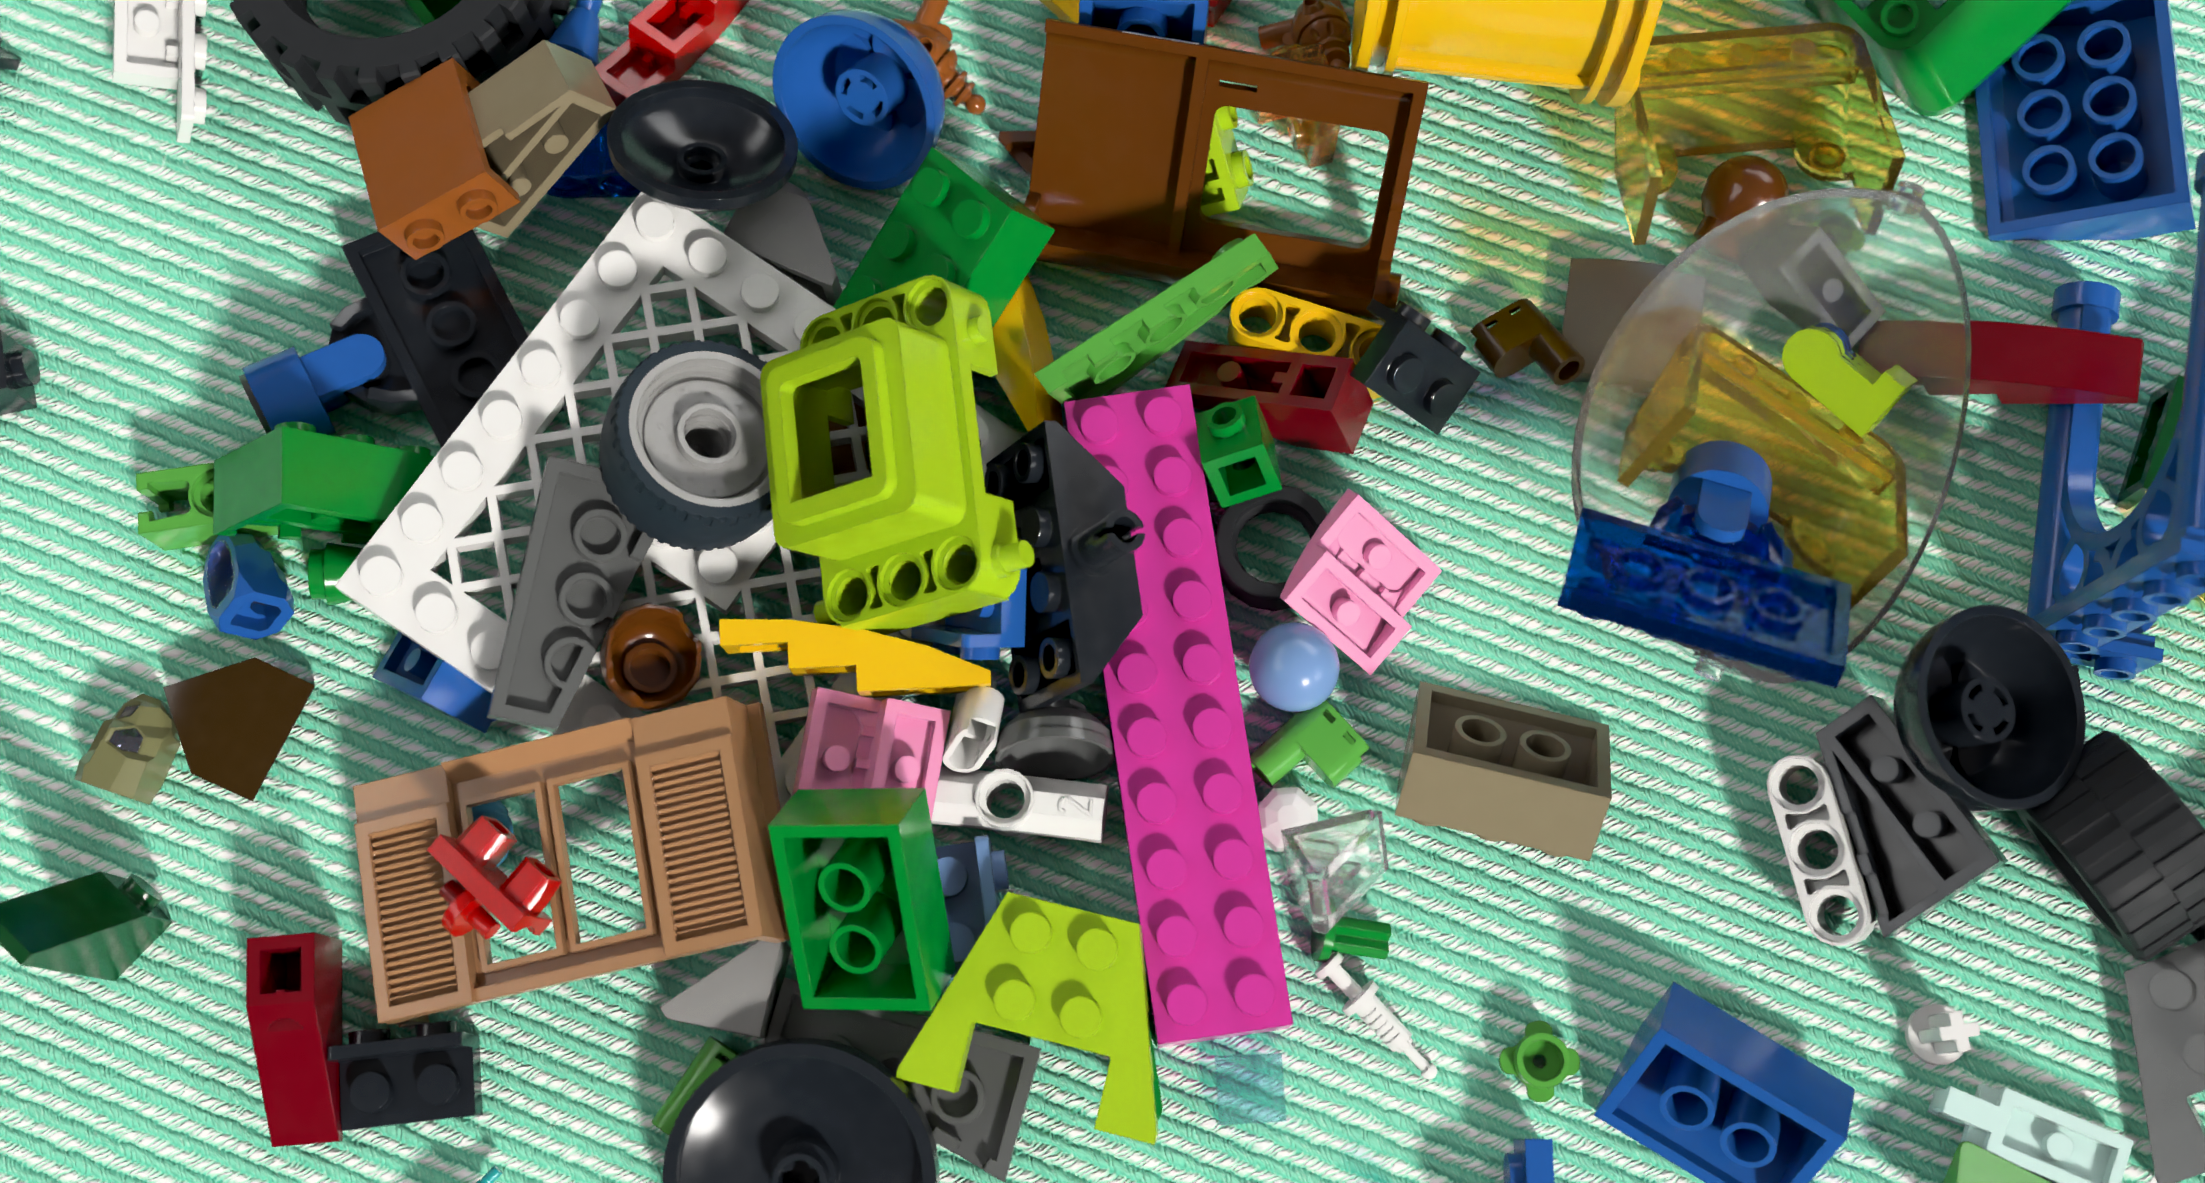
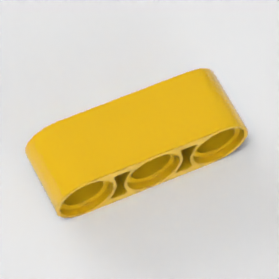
M1254 287L1241 292L1231 304L1227 339L1229 345L1353 358L1357 365L1360 357L1366 352L1383 325L1267 288ZM1249 317H1261L1272 328L1263 333H1252L1246 330L1241 322ZM1310 335L1320 336L1330 344V348L1323 352H1312L1306 349L1300 340ZM1367 387L1372 399L1381 398V396Z

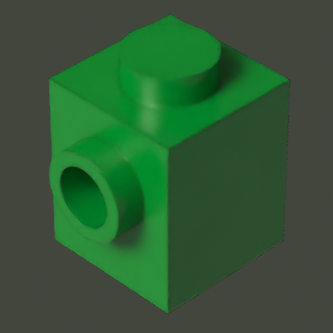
M1255 395L1235 402L1222 403L1213 409L1195 414L1201 463L1222 508L1283 489L1274 439Z

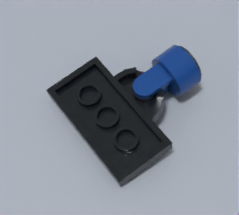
M473 229L417 260L409 256L380 232H375L341 246L365 298L344 307L330 323L332 331L329 345L299 357L293 346L242 368L244 374L239 376L240 381L266 434L273 431L274 427L280 423L304 422L314 425L316 433L332 435L336 433V430L328 413L352 401L373 413L402 415L422 410L442 448L528 338Z

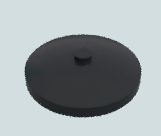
M790 1038L761 1044L738 1054L715 1070L694 1091L678 1115L669 1136L664 1157L663 1183H940L939 1159L933 1132L923 1109L908 1087L900 1079L896 1078V1075L890 1069L868 1054L845 1044L815 1038Z

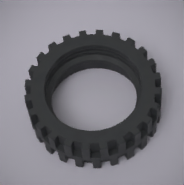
M234 0L229 6L236 19L288 87H293L303 102L316 111H320L325 106L336 122L351 127L350 115L451 58H454L482 84L542 40L548 41L557 29L552 21L553 15L566 16L570 0H461L450 11L422 27L409 32L379 38L347 37L320 29L307 11V0Z

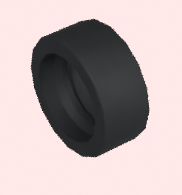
M1282 485V490L1227 507L1219 519L1215 543L1221 580L1231 595L1253 608L1278 611L1291 607L1280 598L1286 582L1274 584L1260 581L1247 573L1240 563L1236 545L1238 535L1245 524L1260 514L1271 512L1285 514L1299 521L1311 539L1319 525L1328 515L1318 500L1299 488Z

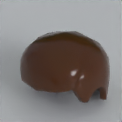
M645 603L624 611L606 632L599 654L601 673L606 685L627 706L638 708L640 711L659 712L682 702L700 679L702 643L694 636L684 622L682 612L673 607Z

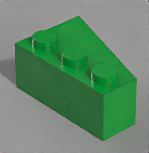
M284 422L277 424L273 431L214 460L213 535L236 536L237 529L246 525L278 527V539L300 540L301 528L340 533L341 543L367 545L435 456H431L430 449L422 446L409 445L391 448L376 445L373 437L363 434H344L336 437L316 433V427L309 423Z

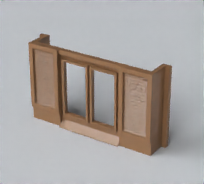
M722 696L636 718L627 717L442 762L438 766L353 786L357 824H354L378 1023L398 1024L399 1027L406 1028L428 1023L429 1014L750 941L760 940L781 943L790 940L768 830V824L781 808L764 706L760 702L745 705L728 696ZM623 771L646 928L581 943L559 786ZM535 792L544 862L562 880V883L550 900L557 949L493 963L490 939L483 938L475 929L462 936L454 937L442 926V917L450 904L439 895L440 889L452 879L465 890L466 888L427 849L440 834L458 838L474 822L472 807Z

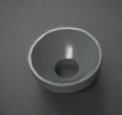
M1073 699L1058 700L1044 708L1018 714L999 732L997 746L995 747V761L1000 769H1011L1025 776L1069 781L1100 774L1109 769L1115 760L1113 736L1110 730L1098 718L1086 711L1084 704Z

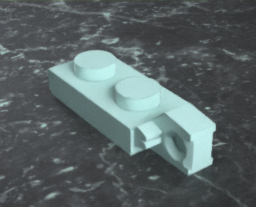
M1978 1084L1975 1096L1952 1086H1948L1947 1089L1937 1086L1928 1109L1929 1113L1964 1127L1960 1142L1969 1141L2052 1183H2121L2134 1142L2132 1139L2007 1087L1993 1088L1985 1084Z

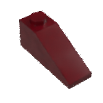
M1185 341L1165 387L1190 384L1193 407L1202 411L1213 409L1222 403L1235 402L1255 395L1273 438L1296 447L1347 454L1354 453L1374 404L1367 387L1350 376L1356 366L1353 358Z

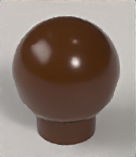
M1751 155L1733 157L1718 165L1710 173L1701 195V207L1704 218L1693 233V236L1719 254L1735 259L1747 241H1752L1768 232L1786 215L1789 205V188L1779 168L1764 158Z

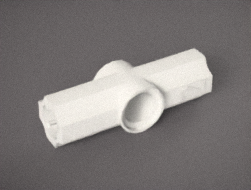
M941 766L931 824L991 830L1006 837L1026 834L1102 843L1109 788L1108 785L1025 776L1011 769H997L993 772L977 770L971 773H960L946 766ZM1014 788L1024 794L1025 801L1017 815L1011 818H1000L991 813L992 800L999 791Z

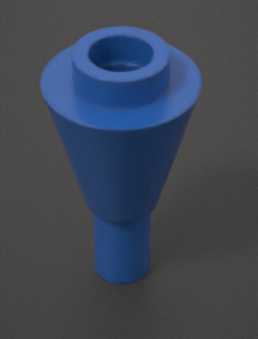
M577 0L575 8L571 9L548 41L591 60L594 66L598 65V15L603 0Z

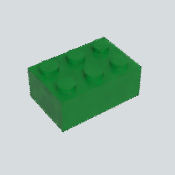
M931 147L833 307L839 309L920 277L935 275L980 294L988 303L993 328L1055 232V229L977 168Z
M926 788L798 789L768 824V830L803 1009L931 1011L956 968Z

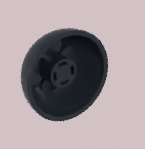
M1980 605L1970 607L1948 616L1930 628L1914 644L1900 668L1893 700L1894 719L1899 739L1913 765L1930 783L1944 793L1977 807L1994 810H2019L2035 807L2048 801L2062 790L2072 777L2080 760L2085 739L2086 717L2083 694L2068 656L2055 638L2034 619L2024 613L2004 606Z

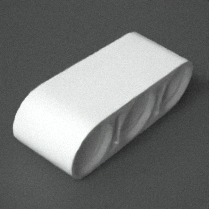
M1803 755L1787 756L1777 761L1770 769L1767 778V791L1805 921L1811 933L1821 942L1833 946L1856 944L1865 940L1873 931L1876 923V909L1866 877L1862 875L1856 857L1858 853L1845 814L1841 812L1826 765ZM1809 768L1818 778L1819 789L1817 795L1810 802L1797 805L1790 799L1786 785L1793 772ZM1826 831L1836 840L1838 855L1831 866L1825 869H1817L1809 863L1805 847L1812 835ZM1837 896L1847 897L1854 903L1858 911L1856 926L1851 932L1844 935L1834 932L1825 921L1824 911L1826 905Z

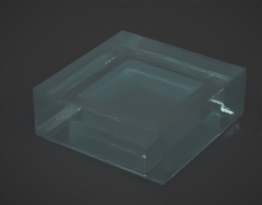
M1282 1053L1214 1057L1218 1125L1287 1122Z

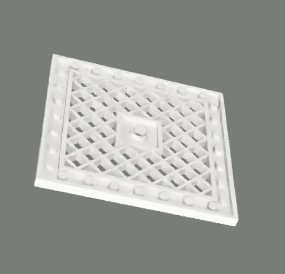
M640 192L335 584V587L341 593L436 657L444 660L454 669L492 694L514 602V589H517L520 573L511 574L506 545L527 542L531 526L504 530L499 501L535 496V502H537L542 481L538 450L574 445L576 462L587 465L584 443L600 441L603 424L581 427L576 400L612 395V398H614L617 390L627 377H618L614 351L650 345L651 354L660 350L659 344L688 339L705 341L704 337L739 332L742 349L744 348L753 354L749 332H751L779 351L777 353L758 355L762 361L769 362L772 359L799 350L802 335L809 323L820 315L836 309L690 210L664 204ZM664 274L674 280V282L657 284ZM687 297L691 322L656 328L651 302ZM697 297L727 317L701 321ZM641 304H643L647 329L620 333ZM605 353L609 379L582 383ZM863 387L851 390L854 424L847 426L848 429L829 432L831 447L851 444L856 472L834 475L835 488L871 477L869 470L866 468L862 442L867 440V426L858 427L854 403L865 409ZM975 403L979 439H981L983 475L985 477L986 463L1023 437V435ZM566 404L571 429L543 433ZM690 446L697 454L710 458L709 454L701 447ZM528 455L532 480L504 485L524 457ZM488 506L492 532L465 536ZM773 519L746 540L723 549L714 548L712 551L684 550L681 547L674 548L667 543L662 544L654 538L644 560L639 568L642 567L647 597L622 601L615 617L620 616L626 610L645 603L668 607L696 603L701 634L694 636L701 641L702 647H704L709 678L698 680L688 695L712 691L714 699L722 697V689L758 684L760 700L764 706L780 808L782 809L792 797L805 725L782 758L775 726L807 720L812 689L816 688L813 675L803 676L808 707L773 713L767 681L793 677L794 675L789 670L788 664L765 668L762 652L752 653L755 670L719 676L713 645L720 644L719 630L710 631L705 602L727 616L737 600L742 596L745 618L756 619L751 593L786 587L792 618L786 619L818 623L814 614L802 616L796 585L822 581L821 567L794 572L790 549L779 546L784 573L754 578L778 545L774 537ZM495 547L500 577L464 582L460 553ZM447 558L452 584L436 574ZM652 566L687 590L657 595ZM502 591L507 621L470 596ZM945 618L922 625H945ZM614 619L611 621V623H610V625H609L607 631H608V630L611 628V626L615 623V622H614ZM911 628L887 634L888 636L932 647L933 643L911 638ZM600 651L596 652L589 667L600 666ZM856 673L840 674L830 689L859 695L857 692ZM585 674L558 729L554 732H548L552 735H557L627 717L636 718L645 714L636 708H630L620 701L613 692ZM905 696L877 697L873 699L883 700L885 698H893L903 700ZM676 704L668 707L667 710L677 708ZM623 771L612 773L613 776L624 782Z

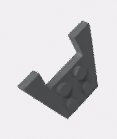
M2205 939L2124 972L2155 1179L2158 1183H2178L2205 1173V1126L2191 1101L2192 1096L2205 1091Z

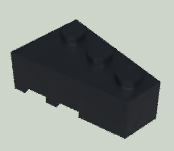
M1870 695L1816 733L1841 812L1845 814L1858 853L1856 857L1862 875L1866 877L1879 916L1877 920L1883 938L1897 935L2008 862L2007 858L1962 801L1951 797L1930 783L1913 765L1899 739L1894 712L1884 699Z

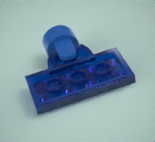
M1717 440L1699 444L1688 450L1679 459L1674 468L1668 502L1659 507L1649 526L1582 507L1575 528L1557 606L1576 611L1589 619L1606 620L1637 629L1660 640H1674L1708 650L1724 659L1732 661L1741 660L1779 671L1798 681H1812L1837 688L1846 669L1852 585L1783 565L1782 542L1772 523H1767L1772 492V475L1764 459L1751 448L1732 441Z

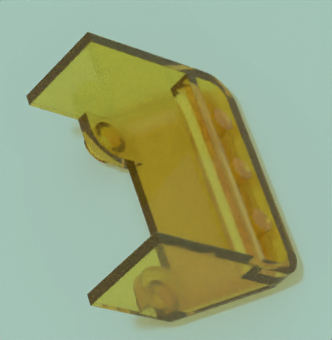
M1826 22L1652 36L1641 67L1640 81L1636 92L1625 106L1614 108L1615 177L1633 245L1646 244L1658 195L1668 191L1675 183L1678 172L1676 157L1792 148L1798 167L1809 177L1825 182L1852 180L1867 226L1880 225L1906 158L1866 43L1855 29L1840 23Z
M1706 323L1695 325L1680 342L1625 430L1617 481L1628 488L1644 469L1650 472L1674 473L1686 461L1688 450L1709 441H1732L1751 448L1764 459L1772 475L1769 517L1784 526V542L1794 555L1793 566L1806 576H1817L1825 581L1824 618L1836 625L1909 555L1905 464L1896 450L1880 436L1870 431L1863 437H1860L1789 375L1720 329Z

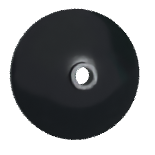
M678 80L649 86L632 94L619 104L611 115L607 127L608 154L619 174L628 183L647 196L664 204L686 210L720 212L740 209L755 204L780 190L792 176L797 162L798 140L795 130L787 117L777 107L757 94L720 82Z

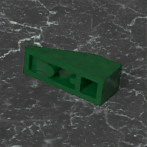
M100 871L0 902V945L22 966L116 981L173 922L157 907L162 901L160 894L142 878L131 874L128 878H123Z

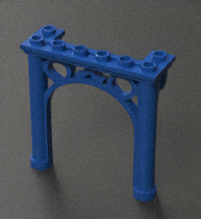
M2205 151L2197 158L2194 183L2195 191L2201 196L2182 409L2171 444L2155 479L2134 510L2114 528L2106 531L2098 517L2094 500L2103 404H2049L2026 615L2038 622L2055 638L2071 663L2094 667V675L2105 679H2134L2136 674L2163 662L2164 649L2155 647V637L2141 633L2151 628L2157 617L2176 607L2188 605L2190 600L2205 593ZM2076 281L2060 285L2054 290L2051 317L2057 323V327L2111 334V325L2119 320L2121 292L2112 285L2095 281Z

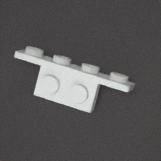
M114 0L112 82L177 90L176 142L190 143L193 125H204L206 119L207 92L206 88L195 87V69L205 71L207 35L195 33V16L205 17L207 0Z

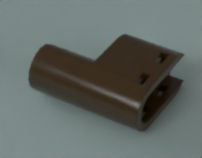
M1528 299L1515 301L1480 321L1470 331L1477 339L1473 347L1475 353L1494 375L1499 378L1508 377L1536 362L1555 384L1565 385L1576 379L1585 366V360L1582 355Z

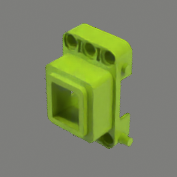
M935 275L923 276L820 315L812 320L804 330L799 350L772 359L762 368L760 386L774 537L777 544L783 548L820 557L824 600L817 601L814 605V616L818 623L830 625L838 623L841 627L852 630L864 629L884 635L1007 601L1018 585L1020 570L1031 567L1034 563V552L1029 542L1017 540L1013 501L985 492L971 370L988 377L998 374L990 309L987 301L980 294ZM863 387L872 476L835 488L828 420L844 426L854 424L851 390Z

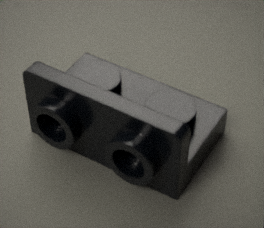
M440 1021L415 1025L416 1037L391 1039L390 1029L361 1030L348 1033V1045L327 1047V1061L339 1062L341 1131L482 1116L479 1035L457 1032V1021Z

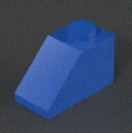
M398 632L375 671L373 678L463 724L486 733L490 724L496 721V719L487 718L492 694L454 669L444 660L436 657L401 632Z

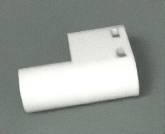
M992 677V687L975 686L965 693H956L942 758L944 765L953 771L960 773L977 771L996 746L1005 699L996 690L997 685Z

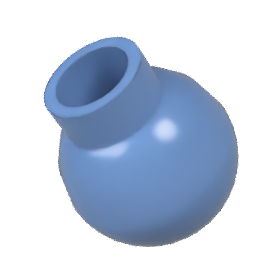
M1290 622L1269 629L1256 642L1250 655L1249 673L1255 690L1267 703L1284 711L1300 712L1320 705L1331 695L1339 677V658L1333 643L1322 631L1305 623Z

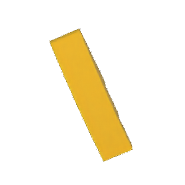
M1027 274L992 329L998 372L995 377L1029 432L1044 420L1057 421L1063 427L1061 403L1047 393L1034 374L1052 363L1054 358L1045 319Z
M719 619L720 646L728 654L788 651V668L794 676L856 673L857 692L860 696L877 698L965 693L975 686L992 687L991 670L927 645L864 629L852 630L838 625L790 619Z

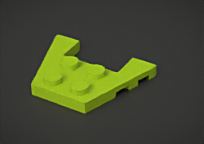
M1007 892L898 1066L896 1078L952 1093L959 1092L976 1023L1110 1057L1094 1129L1155 1145L1159 1129L1155 1106L1154 1070L1150 1047L1149 1010L1141 924Z

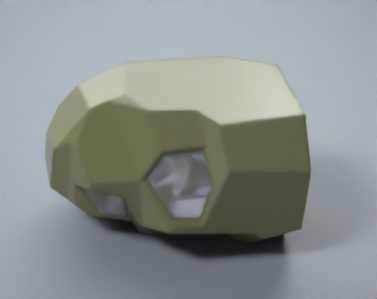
M145 694L125 702L112 719L103 721L89 751L79 760L74 780L150 805L163 786L180 746V738L168 705L159 699Z

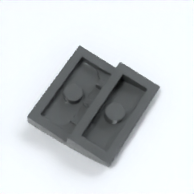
M1571 258L1562 335L1585 360L1582 372L1572 382L1624 383L1628 392L1691 393L1703 283L1702 273L1637 261Z

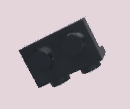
M1372 299L1366 310L1385 324L1350 376L1438 435L1478 378L1480 372L1460 358L1466 350L1463 344L1436 327L1430 335L1427 334L1425 330L1431 321L1400 300L1392 310L1377 300Z

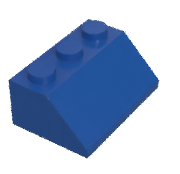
M1673 982L1638 1029L1600 1099L1594 1116L1705 1183H1809L1847 1140L1855 1088L1676 982Z

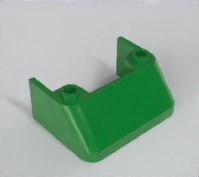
M1806 0L1805 5L1910 109L1923 116H1940L1954 109L2074 0H1947L1937 10L1927 0H1874L1863 11L1852 0Z

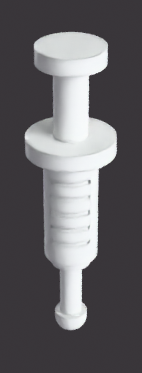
M1339 952L1333 953L1327 962H1323L1314 974L1320 980L1328 976L1349 998L1342 1011L1348 1017L1356 1013L1392 1052L1397 1051L1399 1054L1404 1052L1421 1070V1075L1425 1079L1431 1080L1437 1075L1436 1066L1433 1063L1429 1064L1411 1044L1413 1042L1411 1038L1412 1033L1375 995L1379 986L1371 980L1361 987L1340 965L1344 956Z

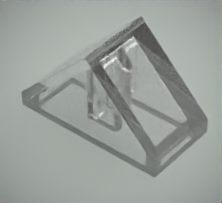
M1369 809L1281 830L1289 888L1314 932L1327 934L1389 869L1382 811Z

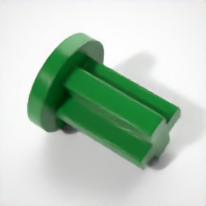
M1322 901L1316 909L1312 923L1310 940L1312 959L1318 962H1327L1332 952L1386 959L1389 953L1388 941L1391 936V925L1383 922L1337 916L1335 905Z

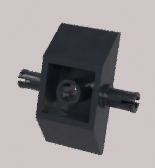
M1044 420L986 463L987 470L984 477L986 493L1013 501L1017 540L1029 542L1034 552V563L1031 567L1027 568L1025 647L1011 648L1012 660L1009 667V681L1013 692L1017 694L1019 714L1044 708L1094 683L1143 616L1134 551L1142 545L1145 533H1137L1131 537V533L1144 527L1137 514L1127 509L1124 486L1057 421Z

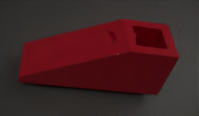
M315 932L247 938L246 1008L272 1147L343 1141L339 1062L327 1061V1047L342 1045V940Z

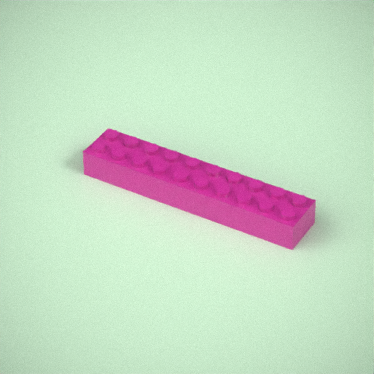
M1190 384L1065 401L1064 410L1067 432L1124 486L1127 509L1137 514L1144 526L1131 533V537L1137 533H1145L1142 545L1134 551L1143 616L1102 670L1110 730L1115 749V764L1139 924L1142 927L1144 962L1157 1048L1288 1029L1293 1025L1206 481L1201 463Z

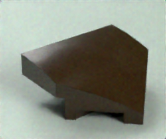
M254 657L163 687L191 774L250 801H254L312 694L315 685Z

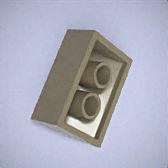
M1420 681L1398 779L1395 815L1412 819L1424 826H1442L1476 834L1478 837L1488 841H1505L1539 849L1555 857L1568 856L1590 862L1612 799L1609 725Z

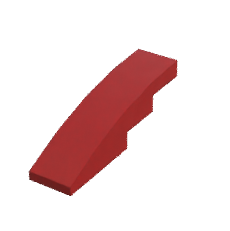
M654 0L628 22L629 39L595 66L615 106L618 107L626 98L649 86L678 81L720 37L750 0Z

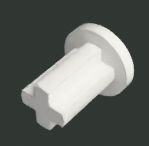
M1940 1004L1926 1005L1916 1009L1908 1018L1905 1026V1039L1910 1051L1919 1060L1930 1065H1946L1955 1062L1964 1052L1971 1050L1968 1037L1980 1035V1027L1977 1022L1965 1023L1962 1011H1955L1950 1007Z

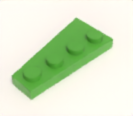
M1255 233L1244 240L1242 238L1234 239L1221 247L1214 254L1210 262L1176 281L1157 296L1034 374L1047 393L1062 405H1064L1065 401L1108 396L1232 304L1236 296L1241 292L1253 288L1279 268Z

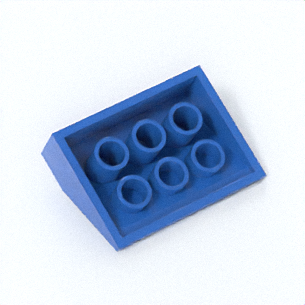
M2074 0L1975 89L1987 227L1990 241L2132 240L2196 229L2169 0Z

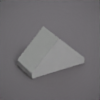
M758 941L660 1006V1009L667 1019L766 1039L785 977L791 947L787 941L781 943Z

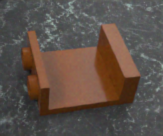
M454 58L445 61L349 116L377 230L415 260L439 249L444 244L482 223L492 220L495 216L521 202L518 192L489 167L468 95L480 83Z

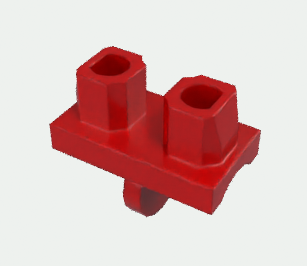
M481 815L458 838L440 834L427 849L466 888L465 890L452 879L440 889L439 895L450 904L442 917V926L454 937L462 936L475 929L483 938L489 939L501 927V924L489 914L491 912L511 932H517L526 927L534 935L540 936L553 921L543 909L550 902L562 880L545 864L536 858L528 856L507 877L497 867V864L516 844L517 839L514 834L495 818Z

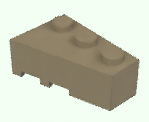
M542 40L468 93L489 167L518 192L521 201L519 204L476 228L508 238L609 121L616 106L591 60L549 41Z

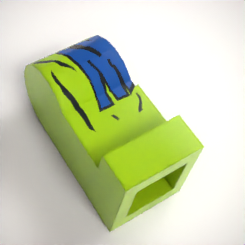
M1817 323L1797 331L1788 338L1783 347L1782 362L1789 376L1860 437L1873 430L1918 381L1899 364L1881 374L1856 352L1852 351L1848 336L1841 328L1830 323Z

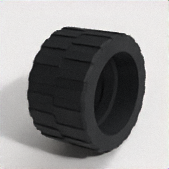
M2102 731L2085 742L2076 770L2062 790L2038 806L2015 810L2036 842L2077 895L2112 936L2137 960L2148 961L2205 924V829L2169 784L2119 735L2111 731Z

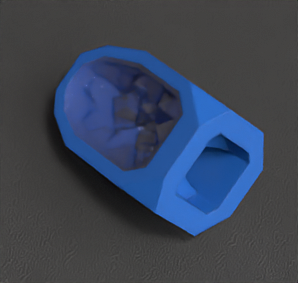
M237 533L236 536L218 535L208 550L203 574L207 612L220 632L254 640L280 632L294 614V598L288 587L284 572L273 561L271 552L264 550L262 544L252 534Z

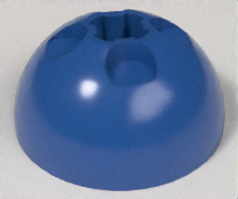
M837 10L815 16L800 24L785 38L779 48L773 68L775 104L793 126L798 140V150L809 162L832 179L845 185L865 190L892 188L903 184L915 175L931 147L935 148L940 138L944 123L945 96L936 64L925 46L914 34L894 20L877 13L863 10Z

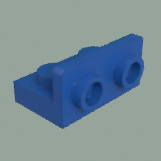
M1027 568L1020 570L1018 585L1008 598L1009 600L945 618V625H919L912 627L911 638L933 642L932 648L950 655H960V659L998 660L1000 659V648L1025 647Z

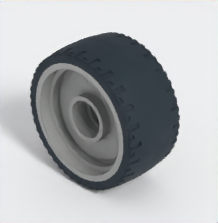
M713 340L683 341L681 344H671L668 348L664 347L656 353L654 352L649 355L647 359H644L626 377L614 395L601 430L599 445L600 472L603 473L602 479L606 485L607 493L611 495L614 505H617L619 512L627 517V521L630 524L633 523L636 529L640 532H645L651 539L653 537L662 544L667 543L671 547H681L684 550L712 551L714 548L723 549L746 540L773 519L760 386V374L767 362L759 359L760 357L756 354L753 355L748 350L737 348L733 344L727 345L725 342H713ZM690 446L701 447L709 454L710 458L697 454Z

